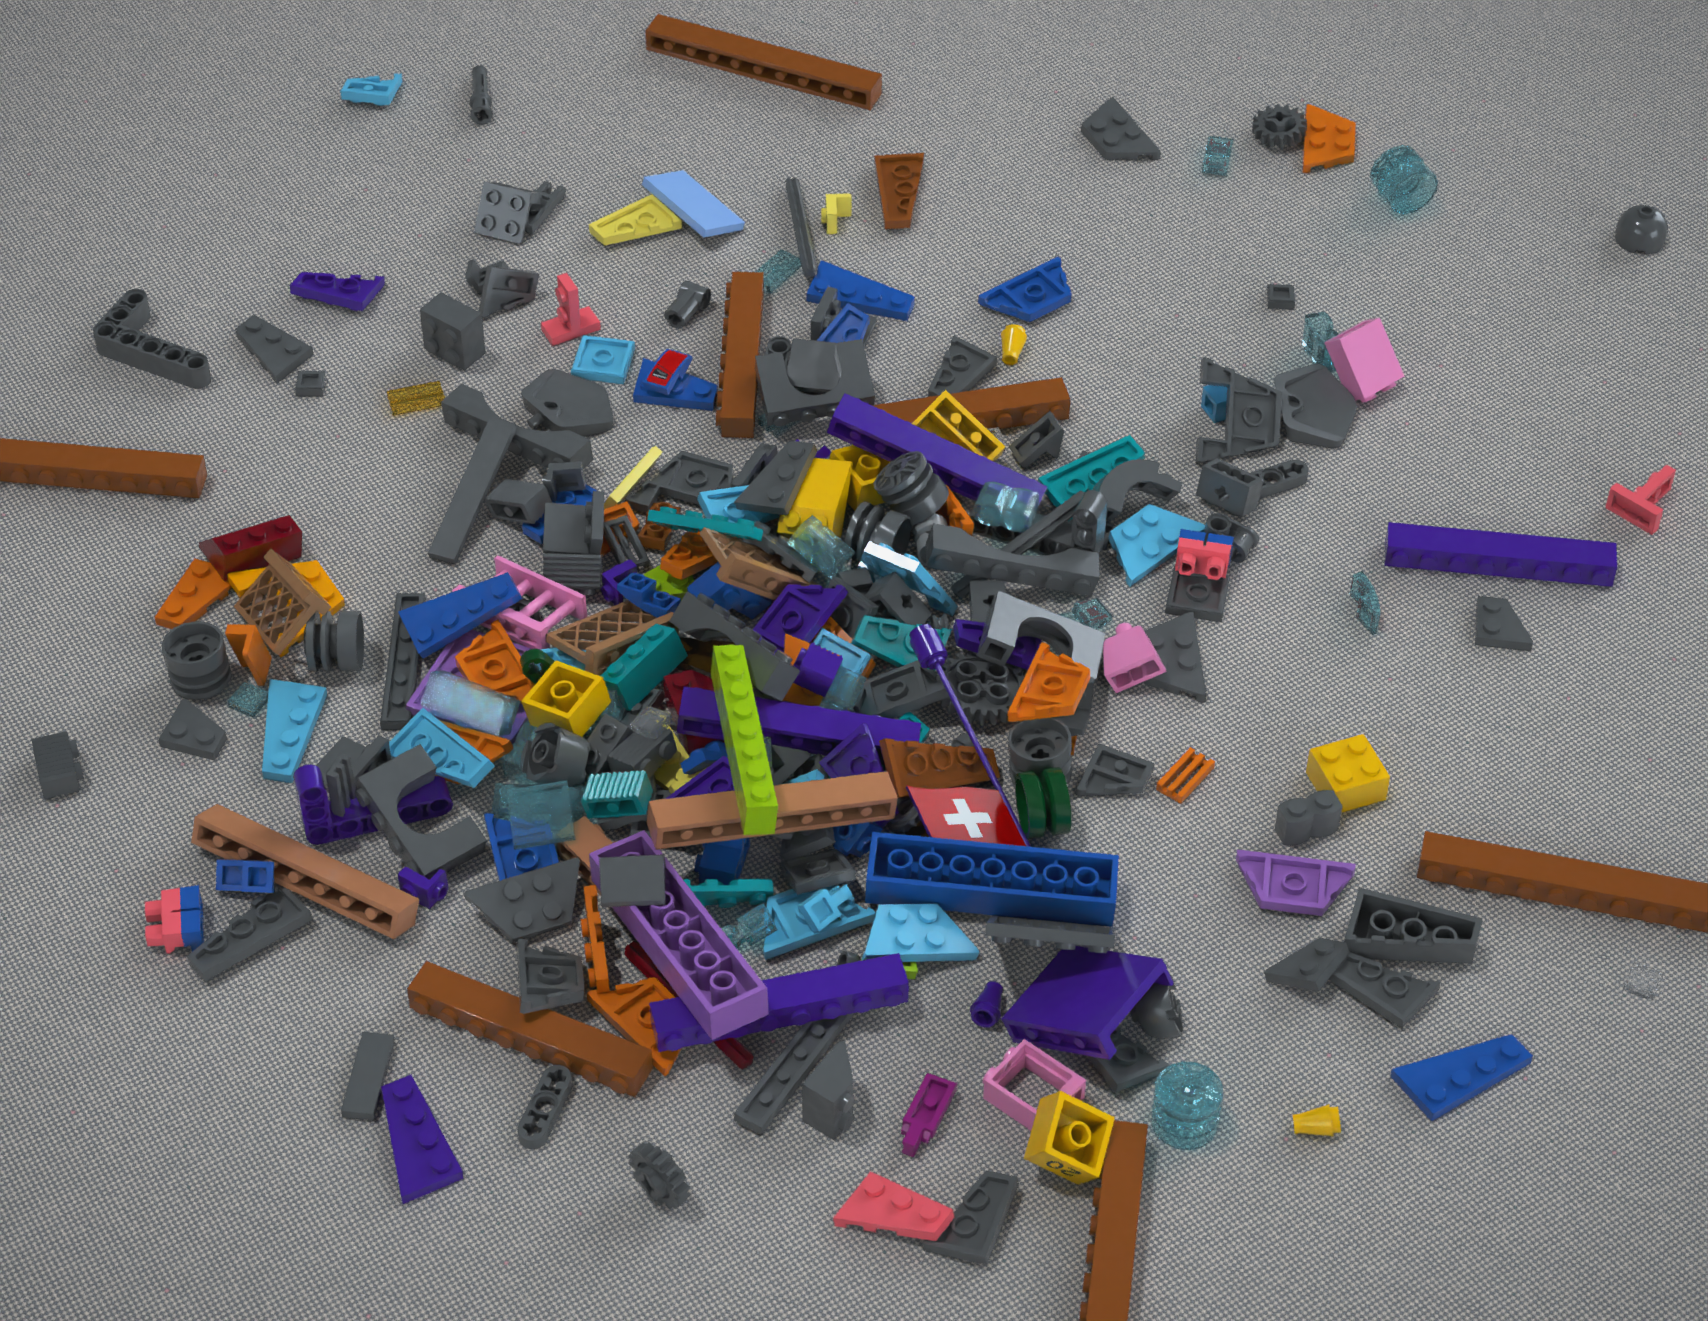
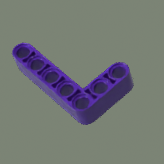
M309 764L299 767L294 772L293 778L300 816L309 843L315 845L325 844L379 831L372 821V814L367 806H361L356 797L354 800L350 799L351 805L349 808L344 807L345 814L343 817L333 814L330 800L328 801L319 767ZM435 776L434 780L406 795L397 805L398 815L404 824L439 817L447 814L453 808L446 780L440 776Z

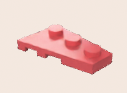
M870 1171L833 1217L834 1225L837 1227L846 1228L850 1224L863 1226L864 1231L876 1232L877 1229L895 1231L897 1236L937 1241L955 1217L953 1209Z

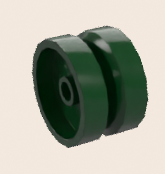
M1060 767L1044 769L1040 780L1033 771L1017 773L1015 776L1016 807L1019 823L1026 838H1041L1046 831V826L1053 836L1068 834L1071 831L1072 825L1071 804L1068 786L1062 769Z

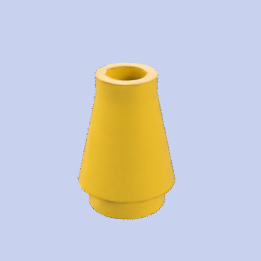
M1007 325L1001 332L1002 361L1007 365L1017 364L1018 357L1027 340L1025 329L1020 325Z
M1327 1104L1300 1114H1292L1295 1134L1303 1133L1333 1137V1133H1341L1338 1106L1330 1107Z

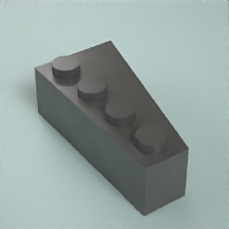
M1359 887L1344 942L1347 943L1350 953L1368 959L1472 964L1483 918Z

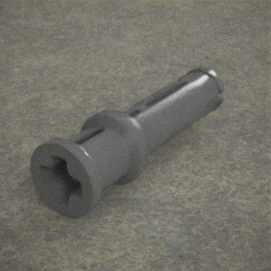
M477 65L473 67L471 72L473 95L470 97V106L472 108L470 117L474 123L483 125L489 123L492 119L493 112L490 108L492 106V99L488 94V71L484 66Z

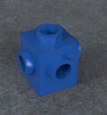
M876 822L833 827L835 841L833 846L845 856L853 854L861 858L863 854L870 851L872 832H881L883 829Z

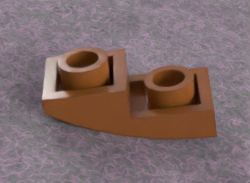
M667 502L653 503L649 509L660 511V506L677 509L676 514L681 512V507L672 506ZM647 512L646 524L638 534V538L643 547L664 551L674 530L647 521Z

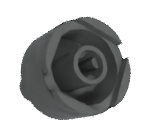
M545 723L537 727L534 731L537 735L533 741L527 740L521 754L520 766L522 772L527 774L526 778L556 792H564L574 785H581L586 777L584 769L591 747L590 742L552 723Z

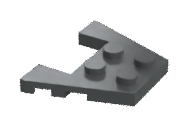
M1204 357L1201 360L1200 384L1227 387L1225 440L1199 437L1196 441L1195 463L1201 464L1216 458L1224 459L1277 447L1280 438L1282 392L1251 377L1248 379L1235 373V370L1227 366L1224 368L1214 363V360Z
M681 451L659 469V474L656 477L640 485L641 489L634 495L630 493L625 498V502L628 501L631 509L644 513L649 511L660 494L700 505L697 500L699 492L731 488L733 464Z

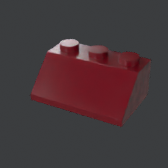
M287 515L199 542V548L221 578L226 581L228 580L227 574L231 572L267 567L269 563L264 556L270 549L287 561L302 557V530L292 517Z
M694 670L663 676L665 702L672 721L675 722L676 731L683 687H698L714 691L712 678ZM677 733L680 735V742L683 743L689 757L691 752L704 748L706 744L712 741L720 740Z

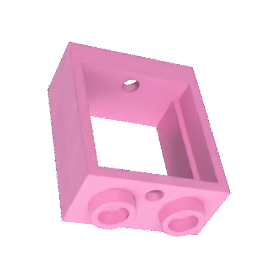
M1025 1039L1016 1048L1011 1047L1006 1052L1003 1061L996 1068H990L983 1078V1099L1029 1130H1032L1037 1110L1004 1088L1024 1067L1059 1091L1080 1101H1083L1085 1097L1086 1079Z

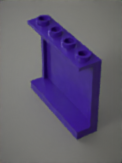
M1076 946L1075 950L1061 949L1001 1019L1013 1043L1020 1044L1025 1039L1040 1048L1110 1060L1117 1052L1110 1038L1112 1032L1154 983L1172 986L1174 983L1166 964L1161 958L1108 950L1107 953L1090 952L1087 947Z

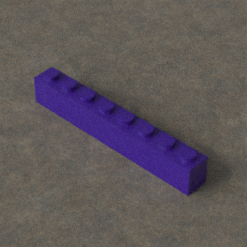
M844 393L826 432L889 462L906 453L919 451L925 456L927 463L932 466L933 473L937 474L950 490L974 501H977L979 498H989L1036 513L1048 487Z
M1388 522L1385 538L1384 566L1613 587L1617 571V545L1613 542Z
M683 687L676 733L724 740L714 691L698 687ZM755 697L765 746L776 745L826 756L862 723H866L881 764L885 765L879 743L880 740L888 738L894 739V741L905 742L907 740L919 741L921 723Z
M899 953L761 980L768 991L769 1015L714 1040H711L680 997L650 1002L649 1005L651 1025L658 1052L676 1051L683 1047L710 1044L717 1040L740 1038L747 1034L762 1031L770 1032L777 1028L804 1025L811 1021L834 1019L841 1015L856 1012L864 1013L871 1009L886 1006H898L901 1003L908 1002L909 982Z

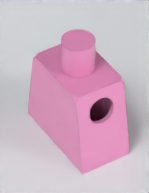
M1129 623L1119 624L1115 629L1116 635L1106 639L1103 643L1104 676L1115 693L1167 672L1152 642L1141 626L1132 627Z

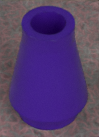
M990 981L986 983L985 988L970 1007L971 1019L980 1027H992L1001 1018L1004 989L998 982Z

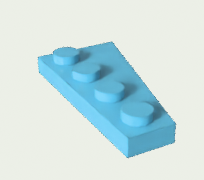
M749 485L699 492L697 498L707 519H711L712 514L728 517V522L737 523L738 518L766 523L780 517V515L737 509L734 501Z
M424 708L389 742L392 759L421 744L437 767L436 775L475 788L495 767L487 757Z

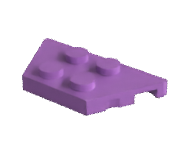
M1238 849L1236 855V862L1260 909L1323 916L1354 876L1356 864Z

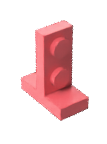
M567 273L558 275V287L555 288L556 297L559 301V308H557L558 317L541 322V331L552 346L601 330L600 321L589 306L579 309L578 288Z
M1665 465L1658 473H1652L1647 483L1643 487L1638 486L1634 492L1616 482L1610 488L1605 508L1653 535L1659 528L1663 509L1655 504L1671 490L1676 470Z

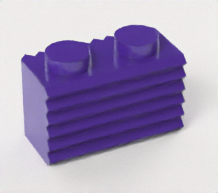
M811 643L807 650L801 648L793 665L800 672L793 683L825 697L841 665L842 655L832 654L831 650L821 649L820 645L816 646L815 643Z

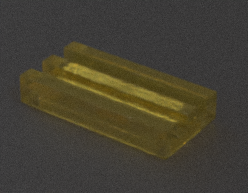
M440 381L387 391V398L393 416L440 407L441 401L445 399Z

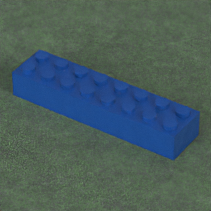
M872 832L866 877L865 903L880 905L938 904L943 911L1113 927L1119 855Z

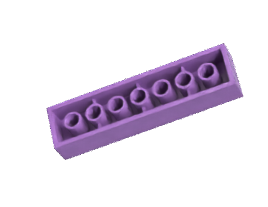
M643 830L589 853L591 879L600 890V857L660 855L663 853L659 849L655 850L652 839ZM666 857L664 905L612 907L711 1040L769 1015L767 987Z

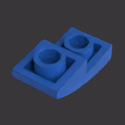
M631 573L617 584V590L626 599L657 618L670 612L674 613L681 602V598L672 596L664 591H656L657 581L647 578L643 574Z
M720 740L712 741L706 744L704 748L691 752L690 757L680 763L683 773L695 774L709 767L722 756L728 758L725 743Z

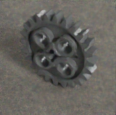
M969 650L966 657L960 653H957L956 660L948 657L947 664L944 663L941 667L948 681L953 683L957 693L955 695L966 717L969 718V723L972 724L975 719L979 720L981 726H984L986 720H989L994 726L997 719L1007 723L1008 710L1025 677L1022 676L1023 669H1014L1015 666L1008 663L1005 666L998 665L974 655ZM950 697L941 700V707L949 706L948 714L957 712Z

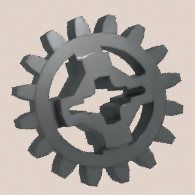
M1276 104L1273 109L1266 106L1265 112L1259 110L1258 116L1253 117L1252 133L1255 134V140L1261 139L1262 145L1270 143V148H1273L1275 145L1283 148L1285 144L1292 147L1293 141L1301 142V137L1306 136L1307 119L1304 118L1303 112L1298 113V108L1290 110L1289 105H1285L1283 108Z
M642 1142L629 1154L628 1157L631 1159L629 1165L635 1169L633 1172L635 1181L643 1187L650 1199L654 1201L657 1199L660 1204L665 1203L669 1209L672 1207L677 1209L690 1196L688 1192L690 1186L684 1182L686 1179L685 1173L675 1163L670 1153L665 1150L661 1151L659 1146L654 1148L651 1142L647 1144Z

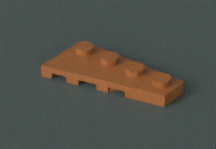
M925 153L874 155L885 229L911 227Z
M888 738L879 741L886 771L889 774L898 799L910 797L905 788L907 785L917 788L940 789L991 781L975 747L945 746V744L940 743L924 744L919 743V741L909 740L903 742ZM982 748L996 778H1000L994 750Z

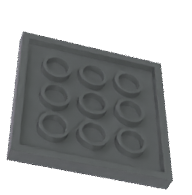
M991 916L986 922L985 935L992 936V942L1011 943L1013 938L1024 939V945L1043 947L1045 941L1056 942V948L1075 950L1076 944L1088 945V951L1107 953L1108 947L1114 948L1116 928Z

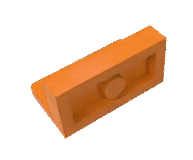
M227 624L225 635L241 667H249L257 685L265 686L272 657L256 625Z

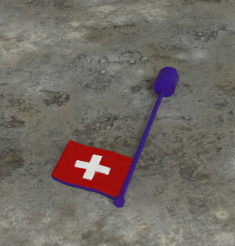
M923 624L914 628L909 634L911 638L910 645L921 667L937 670L996 789L973 787L926 789L907 785L905 788L929 837L1031 847L941 667L945 663L948 653L936 629L932 628L930 624Z

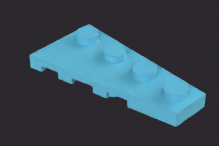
M269 679L262 766L263 779L293 783L294 772L299 768L326 700V687Z

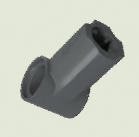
M688 280L682 282L677 298L664 312L665 320L677 329L685 326L697 310L704 311L707 308L711 299V289Z

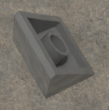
M665 854L599 858L601 907L665 904Z

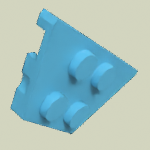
M1148 504L1111 530L1109 541L1117 553L1116 558L1119 566L1124 568L1127 585L1131 587L1177 553L1180 529L1204 532L1205 525Z
M836 885L829 886V887H825V888L827 889V891H830V890H831L832 888H834ZM793 889L767 897L764 958L767 960L873 922L875 911L870 907L867 910L856 904L854 897L851 896L837 906L842 915L820 932H812L798 905L818 890L797 895Z
M938 904L879 905L876 910L862 960L899 953L902 962L970 961L977 959L979 950Z

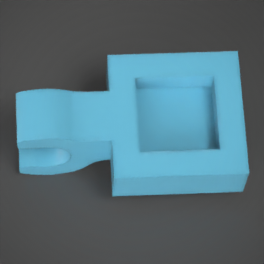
M847 884L841 888L837 885L830 891H827L826 888L819 889L798 905V908L812 932H820L842 915L837 906L849 899L853 894Z

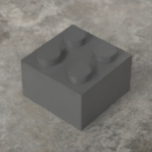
M442 292L420 309L424 349L429 353L435 354L451 365H455L463 370L468 369L486 353L482 313Z

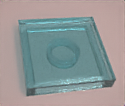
M567 780L506 790L515 850L576 840Z

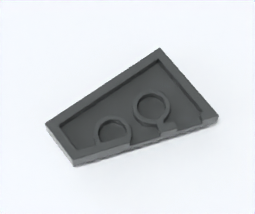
M986 1170L962 1197L963 1202L954 1211L955 1218L938 1240H925L922 1243L924 1251L987 1265L1019 1186L1018 1177Z

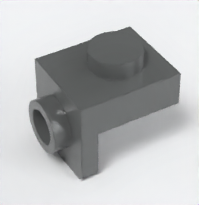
M472 259L468 261L465 277L467 283L471 287L473 286L477 293L481 295L487 267L481 269L475 260ZM504 260L489 265L509 268L507 264L504 262Z
M582 461L548 464L547 475H543L542 483L548 489L552 502L557 500L558 492L585 490L586 479Z

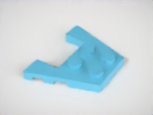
M870 541L868 542L858 569L866 567L873 583L880 577L896 572L910 589L926 596L931 608L950 616L954 615L958 608L957 604L916 557L907 553L904 556L898 554L893 548L884 543L877 545Z

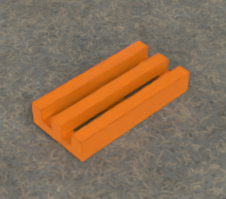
M1190 747L1157 782L1156 790L1181 804L1214 769L1215 761L1211 758L1208 761L1205 760V755L1202 753L1196 755L1195 749ZM1198 766H1201L1202 768L1193 776V778L1180 790L1179 793H1176L1175 791L1183 783H1185V781L1194 772V770Z

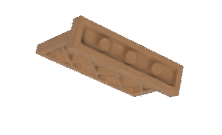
M706 527L700 532L701 537L721 565L716 575L722 582L772 600H776L788 584H800L801 586L819 585L813 581L809 583L802 578L798 570L790 569L782 564L780 560L781 555L776 553L775 555L769 554L760 547Z
M270 549L264 556L269 565L234 605V608L249 625H256L263 641L273 652L280 655L316 611L325 615L331 606L290 562ZM282 588L281 593L277 595L278 589ZM267 594L266 600L262 601L263 596ZM292 599L291 604L286 607L288 600ZM277 605L276 611L272 612L273 606ZM263 610L262 616L258 618L259 612ZM303 610L297 617L298 611ZM287 616L286 622L282 623L283 617ZM273 621L272 627L268 629L269 623Z
M627 600L547 633L546 642L585 664V671L599 676L607 670L609 665L618 660L628 647L636 643L650 627L660 624L674 628L678 636L679 628L669 621L674 614L673 612L657 618ZM600 630L617 631V632H607V631H600ZM579 639L596 640V641H584V640H579Z

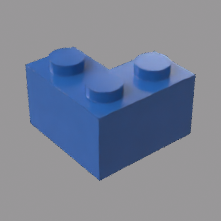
M719 562L687 587L688 592L697 597L701 592L715 601L713 606L718 604L726 610L733 608L750 619H754L772 604V600L720 581L716 575L721 567Z
M750 838L702 844L704 852L702 855H697L694 872L699 873V884L705 883L706 879H717L723 885H729L731 881L739 879L750 848Z

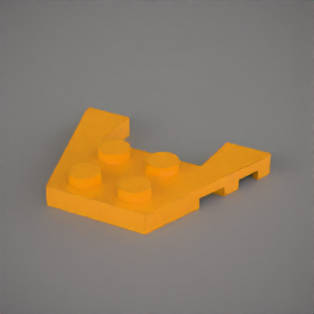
M317 560L292 564L331 606L328 611L331 612L332 616L345 606L344 597ZM265 568L227 574L228 582L239 598L244 595ZM282 588L278 589L277 595L281 593ZM292 599L288 600L286 607L291 604ZM303 610L298 611L297 617ZM306 624L279 655L280 658L289 652V648L293 644L304 640Z

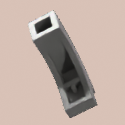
M1137 459L1116 466L1101 478L1092 490L1100 492L1107 499L1106 520L1111 521L1122 513L1127 491L1139 490L1170 501L1181 492L1183 482L1173 479L1169 474L1158 473L1160 463L1152 460Z

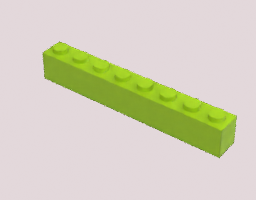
M731 644L713 646L711 677L743 834H775L778 803L743 645Z

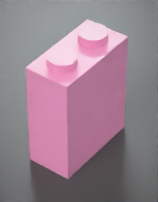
M1380 317L1364 320L1324 342L1342 385L1352 394L1355 400H1361V403L1376 398L1375 393L1380 390L1383 392L1395 387V381L1404 377Z

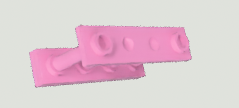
M499 555L494 558L496 569L494 577L508 572L521 596L527 594L535 599L520 611H515L508 607L480 625L491 630V623L499 619L511 640L530 649L542 650L550 648V644L546 642L548 631L566 616L572 615L580 620L587 617L585 595ZM458 585L452 592L463 589L465 586ZM546 604L557 608L541 622L530 618Z

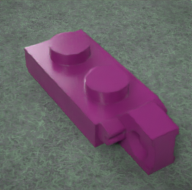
M926 1073L902 1121L901 1134L905 1135L902 1141V1154L914 1157L920 1148L921 1141L928 1144L931 1138L933 1139L957 1091V1083Z

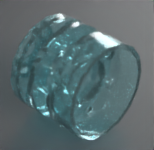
M1399 145L1390 148L1376 159L1371 168L1370 179L1372 184L1384 196L1385 201L1392 210L1398 214L1413 213L1425 207L1437 191L1438 180L1436 175L1411 146Z
M1185 1061L1171 1064L1160 1072L1155 1081L1151 1126L1155 1135L1162 1142L1176 1149L1193 1150L1204 1147L1213 1140L1219 1128L1220 1111L1223 1102V1085L1218 1075L1202 1064Z

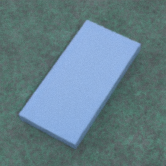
M684 170L643 178L642 185L703 238L743 230L745 222Z

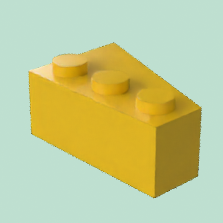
M946 390L912 423L980 456H984L993 462L1002 455L1006 447Z

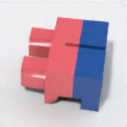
M1180 529L1175 570L1179 571L1180 575L1190 576L1195 573L1206 575L1208 579L1219 580L1221 577L1226 578L1227 569L1231 562L1234 537L1209 533L1206 546H1204L1205 532Z
M199 885L162 890L161 900L145 902L147 923L162 921V924L145 927L148 947L165 945L166 954H169L175 950V947L191 946L193 952L204 943L203 902Z

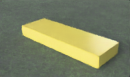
M655 446L648 451L609 495L604 503V509L620 504L657 462L662 454L659 448Z

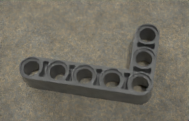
M131 289L124 293L93 327L97 352L101 356L194 389L205 388L211 383V374L206 355L139 331L151 317L147 294L142 289Z
M1094 490L1085 492L1074 511L1073 523L1065 522L1028 551L1044 556L1060 553L1070 548L1100 553L1104 545L1107 499L1105 496ZM979 498L969 513L970 518L974 522L973 533L1006 544L1045 517L989 498Z

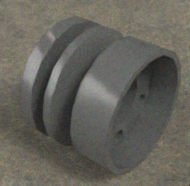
M919 451L906 453L891 461L882 469L874 481V489L882 496V500L885 503L890 504V510L910 516L912 526L923 522L937 512L946 502L949 495L946 485L937 474L933 473L932 466L927 463L925 456Z
M865 501L860 503L850 520L844 541L845 557L852 560L858 559L861 562L862 554L869 541L877 545L884 543L893 548L896 553L904 556L912 531L911 517L893 510L885 515L884 508L877 505L874 507L873 504Z
M318 611L313 614L304 629V652L310 672L319 671L321 660L324 672L331 671L334 658H337L340 671L362 670L364 659V624L361 611H340L337 624L333 623L330 611L322 615V621Z
M189 622L173 628L165 635L162 641V653L165 665L167 666L171 688L177 695L185 699H206L219 694L228 686L232 678L231 668L226 654L223 634L217 626L208 622Z
M1051 717L1019 721L1011 728L1008 737L1009 773L1014 785L1017 773L1033 771L1040 780L1044 769L1056 767L1062 769L1066 783L1070 782L1072 776V740L1069 728L1061 720Z

